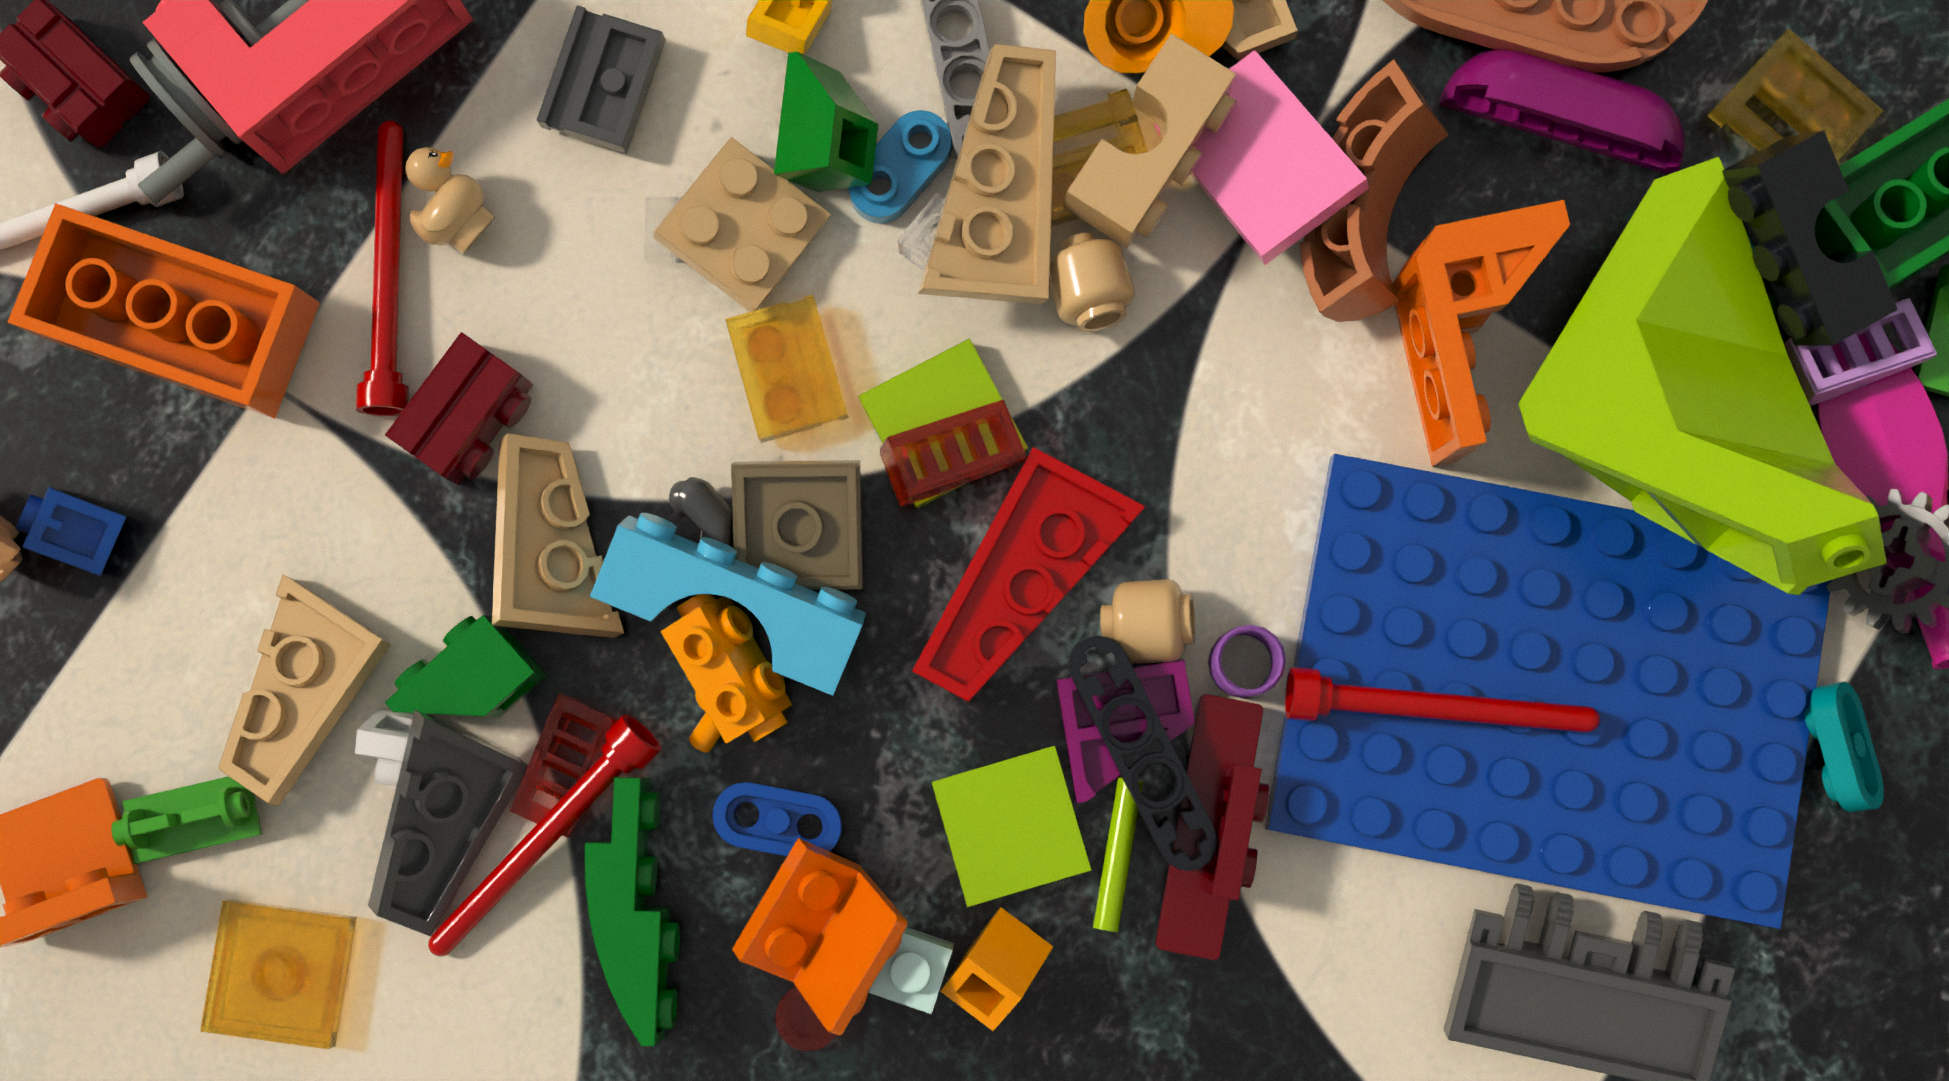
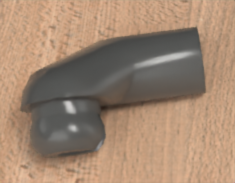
M690 477L685 481L676 482L669 492L670 506L674 512H682L687 515L700 528L699 542L702 537H706L731 547L733 511L731 506L709 482L703 479Z

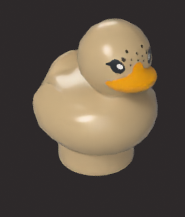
M429 147L417 149L410 154L406 161L405 170L407 177L420 190L436 191V193L421 211L412 210L410 212L411 225L418 236L428 244L442 246L450 243L463 254L495 219V216L482 206L484 204L482 187L477 180L468 175L451 174L450 166L454 160L453 151L444 153Z

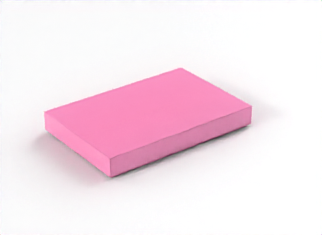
M1254 50L1229 69L1236 73L1228 95L1234 98L1236 103L1217 133L1208 128L1204 130L1194 148L1202 152V155L1190 174L1266 265L1368 190L1369 185L1367 178ZM1155 124L1154 127L1157 134L1162 139L1159 127Z

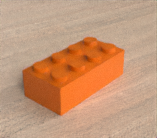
M55 203L7 323L42 339L275 419L320 302L293 284Z

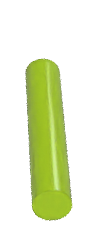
M1119 777L1093 928L1111 932H1118L1138 816V809L1122 778ZM1138 781L1140 792H1142L1143 782Z

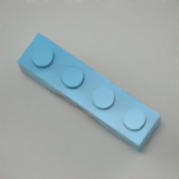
M640 513L638 519L629 515L618 524L590 594L591 598L651 622L667 606L688 596L713 594L727 597L750 610L764 627L772 649L773 672L832 696L834 695L866 615V612L855 608L857 604L855 598L830 587H821L820 592L817 593L795 583L797 575L772 563L762 562L760 567L757 568L735 559L737 551L720 541L702 537L698 544L675 534L677 529L675 524L653 514Z

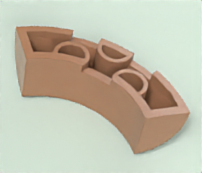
M1394 59L1377 72L1341 111L1336 119L1340 126L1332 137L1335 143L1367 178L1369 189L1305 235L1304 242H1300L1303 272L1310 294L1319 312L1324 317L1337 322L1358 321L1379 314L1401 301L1393 286L1387 262V234L1391 214L1397 197L1414 168L1435 145L1449 135L1423 96Z

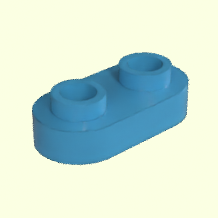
M924 110L906 113L876 144L872 181L877 178L887 179L891 183V188L883 195L871 193L868 189L869 185L849 188L852 205L862 218L873 223H889L898 219L947 165L952 152V139L949 127L941 117ZM924 132L932 138V142L926 148L917 149L909 143V139L915 133Z

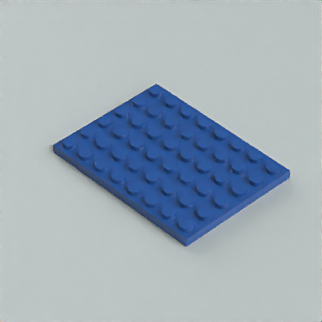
M1333 454L1329 461L1293 667L1318 669L1320 676L1331 677L1332 684L1589 706L1599 713L1600 724L1592 732H1576L1330 710L1328 716L1317 715L1315 721L1287 719L1285 714L1265 829L1781 929L1810 733L1806 725L1804 713L1811 705V695L1817 686L1830 592L1826 586L1832 580L1809 586L1800 595L1788 594L1636 513L1635 510Z

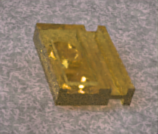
M813 294L805 296V299L788 304L784 302L725 319L758 439L761 443L822 426L821 424L839 419L841 421L849 418Z

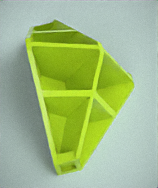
M1716 157L1653 181L1518 405L1531 442L1560 453L1631 501L1636 513L1788 594L1800 595L1809 586L1887 564L1880 521L1871 501L1834 463L1788 357L1761 274L1753 260V251L1743 221L1736 216L1729 204V188L1722 173L1724 167L1720 158Z

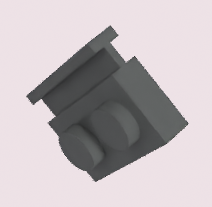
M577 5L537 117V122L541 128L561 131L570 137L627 154L666 41L663 32L604 13L602 16L591 13L585 7Z

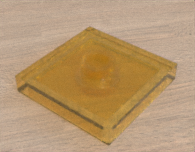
M233 899L222 901L200 1032L322 1049L335 1047L357 917Z

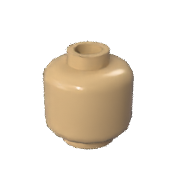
M1080 233L1063 240L1058 245L1060 252L1050 259L1049 289L1059 318L1065 323L1078 325L1079 330L1083 332L1101 330L1124 319L1127 315L1125 309L1135 297V288L1119 244L1108 239H1095L1092 233Z
M1163 579L1121 583L1115 589L1112 605L1101 606L1100 624L1102 636L1117 642L1125 651L1131 664L1173 662L1183 656L1186 645L1195 644L1196 620L1192 594H1182L1180 586L1174 580Z

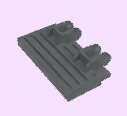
M1518 883L1513 885L1504 918L1501 914L1474 909L1443 1029L1448 1040L1636 1081H1710L1732 1003L1728 994L1735 973V967L1730 963L1704 958L1697 985H1692L1700 956L1699 952L1702 949L1704 933H1702L1703 927H1701V923L1686 919L1681 921L1676 931L1666 970L1664 971L1654 968L1663 932L1661 914L1641 912L1631 943L1575 930L1569 957L1567 958L1562 956L1574 913V899H1572V895L1560 892L1553 893L1547 908L1539 944L1524 941L1534 905L1532 887Z

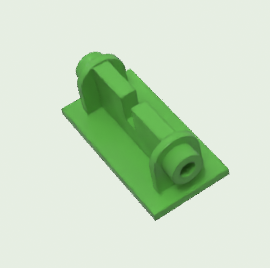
M229 776L122 801L124 808L122 819L113 821L111 827L114 842L118 846L128 845L132 851L134 864L262 835L255 794Z

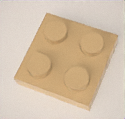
M730 137L656 228L653 238L754 315L828 222L831 214L788 180L774 175V169L733 137Z

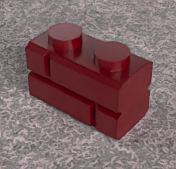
M34 0L17 16L15 24H9L0 33V60L6 65L0 71V77L26 100L30 101L37 95L46 103L49 108L41 116L70 142H73L80 135L97 148L104 147L124 127L123 123L126 120H131L150 101V94L71 19L48 0Z
M461 332L385 433V436L447 480L460 485L465 477L474 479L486 468L494 453V449L489 444L504 425L512 428L525 415L532 400L527 393L534 384Z

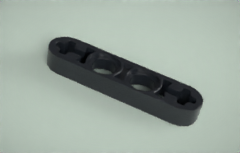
M1094 635L1083 638L1074 645L1069 654L1068 670L1070 677L1158 851L1168 864L1179 870L1193 871L1202 868L1211 861L1216 852L1217 836L1214 826L1125 651L1117 642L1108 637ZM1091 647H1095L1100 654L1111 652L1114 655L1115 662L1107 669L1115 687L1118 688L1127 679L1132 688V691L1129 693L1112 696L1099 709H1097L1092 697L1106 694L1100 681L1094 675L1084 678L1080 672V667L1088 662L1085 651ZM1125 704L1139 707L1144 713L1146 720L1145 729L1141 736L1129 742L1114 738L1108 726L1109 717L1117 707ZM1164 763L1174 773V788L1165 798L1158 800L1149 799L1140 792L1138 785L1139 775L1149 764ZM1186 796L1191 806L1190 808L1179 809L1178 812L1184 823L1191 830L1201 828L1203 836L1195 841L1198 852L1191 856H1188L1182 849L1170 850L1169 844L1177 838V834L1167 816L1162 818L1158 824H1155L1152 818L1153 813L1173 809Z

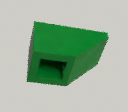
M798 51L788 53L774 175L816 192L872 185L878 122L840 71Z
M482 615L477 620L470 616L462 620L446 634L443 642L447 647L429 663L425 659L417 661L396 679L394 685L398 688V691L384 703L392 712L414 714V711L417 710L431 715L500 718L541 682L547 674L506 627L492 626V617Z

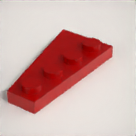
M1033 447L912 672L957 697L970 702L1146 506Z

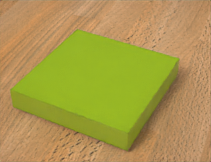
M970 338L858 395L916 509L1028 452V447Z
M1055 746L932 782L967 907L1091 871Z

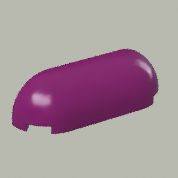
M1490 50L1470 58L1450 77L1439 104L1667 175L1680 171L1684 157L1685 138L1682 124L1675 110L1660 95L1637 85L1519 51Z

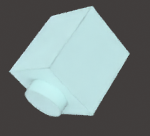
M906 927L902 934L899 948L891 958L887 959L868 993L932 1014L954 943Z

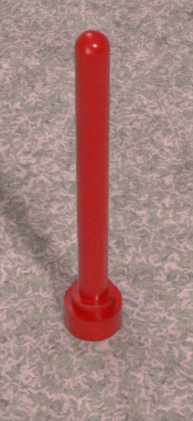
M385 121L378 128L370 370L364 372L363 382L357 384L356 411L373 416H399L409 402V386L403 384V374L396 372L403 129L395 121Z
M1291 667L1288 672L1285 689L1286 718L1293 720L1315 721L1317 715L1328 716L1330 710L1576 732H1592L1600 724L1599 713L1589 706L1332 684L1331 677L1320 676L1318 669Z
M623 714L605 733L607 742L601 747L603 755L432 934L428 941V948L432 954L442 957L451 953L612 784L614 777H618L622 772L630 774L635 768L644 769L662 750L658 739L645 725L628 714Z

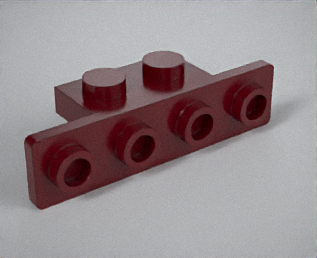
M1204 694L1199 698L1186 773L1214 826L1217 836V848L1211 861L1200 869L1185 871L1169 864L1155 945L1160 950L1217 960L1220 957L1230 899L1239 901L1241 887L1251 888L1258 855L1257 849L1248 847L1252 822H1263L1269 797V784L1260 783L1262 769L1254 767L1264 711L1260 704ZM1187 796L1180 802L1179 809L1190 808L1191 805ZM1178 812L1175 829L1177 838L1173 841L1172 851L1182 849L1188 856H1191L1198 852L1195 841L1203 836L1201 828L1191 830L1184 823Z

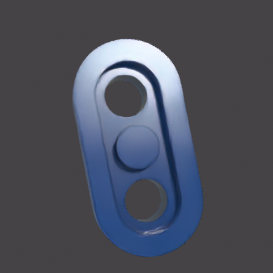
M753 782L737 783L726 788L717 798L713 808L714 827L724 841L736 847L788 856L798 838L831 852L838 844L843 830L841 814L835 804L829 799L817 794ZM744 802L753 803L759 810V819L752 827L743 826L737 819L738 807ZM814 814L820 818L823 828L817 838L809 839L801 834L799 823L804 815Z

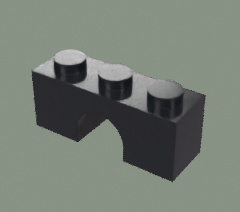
M1824 130L1785 137L1722 170L1729 188V204L1736 216L1744 223L1754 247L1753 260L1760 274L1768 280L1778 304L1777 316L1779 323L1787 335L1792 338L1795 346H1833L1898 310L1874 251L1835 253L1826 257L1817 245L1815 223L1819 212L1829 201L1849 191Z

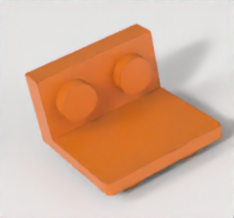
M107 778L91 780L0 814V885L6 901L3 904L5 916L0 917V948L33 941L147 898L138 866L133 861L131 849L128 845L118 846L114 842L111 831L112 823L115 820L122 819L110 781Z
M798 838L732 950L739 961L793 982L825 1029L840 1036L845 1031L852 1017L863 1008L868 991L887 959L891 958L899 948L902 934L908 922L861 865Z

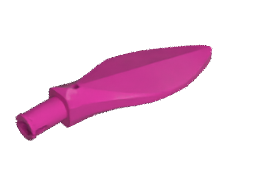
M1865 334L1858 335L1870 363L1877 361ZM1890 342L1895 354H1898V350ZM1839 344L1831 346L1843 372L1850 370ZM1912 368L1817 404L1819 428L1834 463L1865 496L1869 495L1878 504L1885 506L1888 505L1890 490L1898 489L1904 494L1907 505H1911L1914 498L1920 492L1927 493L1933 499L1932 514L1947 504L1949 479L1948 452L1943 429L1923 384ZM1894 521L1880 525L1881 533L1892 529ZM1930 527L1928 533L1931 537L1927 547L1933 558L1945 562L1943 543L1935 530ZM1904 550L1901 555L1889 554L1886 563L1895 571L1898 567L1910 569L1914 563V558ZM1925 585L1907 593L1904 603L1923 597L1934 587ZM1939 606L1934 610L1937 617V626L1933 628L1926 626L1918 616L1916 617L1933 661L1931 662L1933 669L1936 670L1949 668V610Z

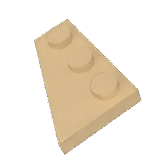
M507 433L499 441L492 626L616 638L624 633L618 611L613 612L611 605L590 597L603 564L602 555L596 556L586 522L590 513L569 442Z
M282 574L275 595L281 599L271 629H264L257 652L261 653L262 656L251 689L242 695L218 767L220 771L259 798L276 806L281 804L391 645L284 574Z

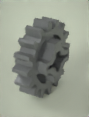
M1891 489L1888 496V505L1881 506L1872 497L1867 495L1866 497L1877 511L1880 525L1894 521L1892 529L1882 533L1886 559L1889 554L1901 555L1905 550L1908 555L1914 558V563L1910 569L1898 567L1896 571L1886 564L1868 569L1872 577L1868 588L1871 590L1869 594L1861 586L1856 573L1834 579L1826 586L1828 591L1835 596L1849 593L1851 596L1846 600L1842 609L1854 617L1868 608L1866 624L1878 630L1885 624L1888 617H1892L1894 628L1900 633H1909L1911 618L1917 616L1926 626L1930 628L1937 626V617L1934 610L1939 606L1949 610V505L1946 504L1932 514L1933 499L1927 493L1920 492L1914 498L1912 504L1907 505L1904 494L1898 489ZM1930 527L1935 530L1943 543L1945 562L1933 558L1927 547L1931 537L1928 533ZM1925 585L1934 587L1923 597L1904 603L1907 593Z

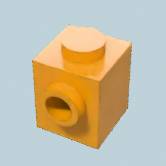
M1000 907L972 942L940 992L994 1031L1022 999L1053 946L1033 932L1027 925Z

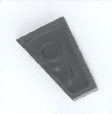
M415 710L368 907L378 917L431 937L529 766L514 755Z

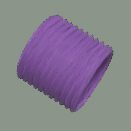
M1255 625L1239 626L1219 637L1211 648L1208 660L1210 676L1217 687L1228 695L1240 698L1261 695L1274 688L1282 678L1286 664L1284 648L1277 636L1266 628ZM1247 635L1255 637L1265 645L1270 654L1271 668L1269 676L1256 689L1249 690L1236 686L1229 681L1223 671L1221 662L1223 648L1234 636Z

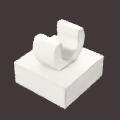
M378 709L357 729L355 754L378 758L375 769V783L397 786L414 714Z

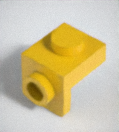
M758 0L747 18L746 36L787 53L798 51L805 55L829 16L833 0Z

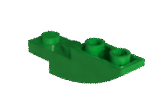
M614 777L611 841L596 840L585 843V886L588 913L596 951L609 989L623 1018L641 1046H656L665 1038V1029H674L676 1023L677 991L676 989H667L668 962H677L680 949L679 923H670L671 907L645 906V896H654L657 884V859L655 856H647L648 830H657L659 825L660 795L658 791H650L651 778Z

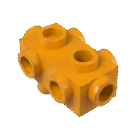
M698 594L679 605L676 609L682 618L663 629L661 633L696 692L695 698L697 703L705 711V714L689 736L691 745L699 751L710 752L720 736H722L727 744L747 731L752 740L756 742L788 723L782 711L792 706V703L785 693L784 678L782 675L772 671V664L767 662L753 638V626L749 617L739 607L735 606L731 599L722 597L716 600L713 594Z

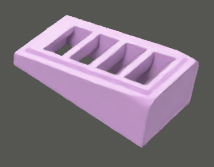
M1910 298L1896 302L1897 311L1836 343L1839 344L1850 370L1843 372L1831 346H1795L1792 338L1785 342L1784 345L1810 406L1931 360L1937 355ZM1892 324L1904 352L1895 354L1882 328L1883 325ZM1865 334L1877 361L1870 363L1858 335Z

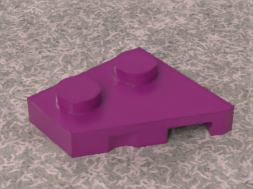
M1184 659L1133 667L1170 741L1195 724ZM1108 671L1082 675L1084 678L1094 675L1100 681L1106 693L1092 697L1097 709L1112 696L1132 691L1127 679L1118 688L1115 687ZM1071 677L1056 679L1075 801L1082 803L1094 797L1097 791L1120 776ZM1125 704L1117 707L1109 717L1108 726L1114 738L1129 742L1141 736L1145 729L1146 720L1144 713L1139 707Z

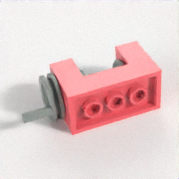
M161 0L156 8V12L142 22L155 37L147 43V47L154 56L148 60L142 54L136 52L130 57V62L151 90L196 138L147 176L138 186L153 203H159L215 156L220 159L224 157L228 151L222 140L226 137L237 145L244 141L284 175L474 19L461 0H288L256 26L233 0H223L220 2L219 6L222 10L212 0Z

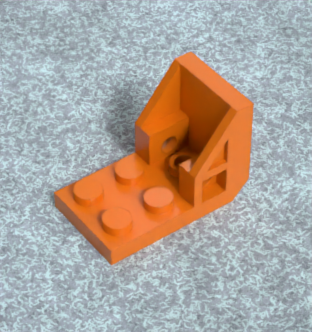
M1564 200L1437 225L1408 258L1393 281V286L1401 300L1394 306L1432 467L1457 462L1487 443L1485 433H1488L1491 429V417L1485 397L1482 394L1476 395L1470 370L1475 368L1476 354L1469 333L1477 332L1484 326L1485 321L1493 312L1501 311L1509 304L1570 226Z

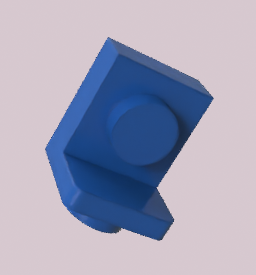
M49 486L44 498L30 494L15 529L27 533L23 548L101 576L126 516Z

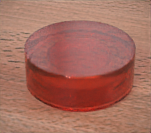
M796 986L790 989L779 1002L775 1016L776 1027L781 1038L791 1047L801 1051H814L823 1048L835 1037L836 1034L825 1029Z

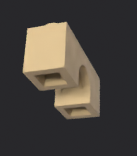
M1171 33L1136 85L1132 106L1154 120L1159 127L1162 141L1148 152L1131 154L1123 152L1101 139L1067 190L1064 209L1126 248L1129 247L1138 232L1148 238L1168 207L1166 203L1159 199L1170 182L1174 180L1178 184L1183 185L1200 159L1202 152L1194 148L1204 130L1208 128L1217 133L1234 107L1236 100L1228 94L1236 73Z

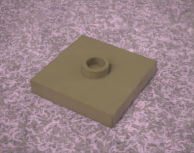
M861 460L733 462L731 464L734 549L737 551L735 559L757 568L760 567L762 562L781 566L797 575L796 584L810 590H821V587L833 589L863 588Z

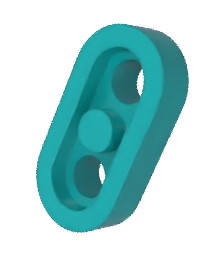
M1847 682L1818 686L1812 692L1811 705L1806 709L1804 715L1810 734L1819 740L1825 761L1822 769L1825 791L1833 802H1838L1848 813L1878 809L1882 805L1884 797L1883 779L1860 699L1854 688Z

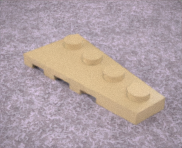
M994 44L989 51L918 294L1043 304L1049 299L1056 50Z

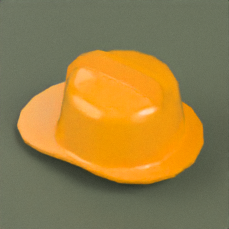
M1090 0L1084 13L1083 32L1090 52L1102 65L1119 73L1146 72L1171 33L1205 55L1211 56L1224 44L1232 28L1234 5L1232 0Z

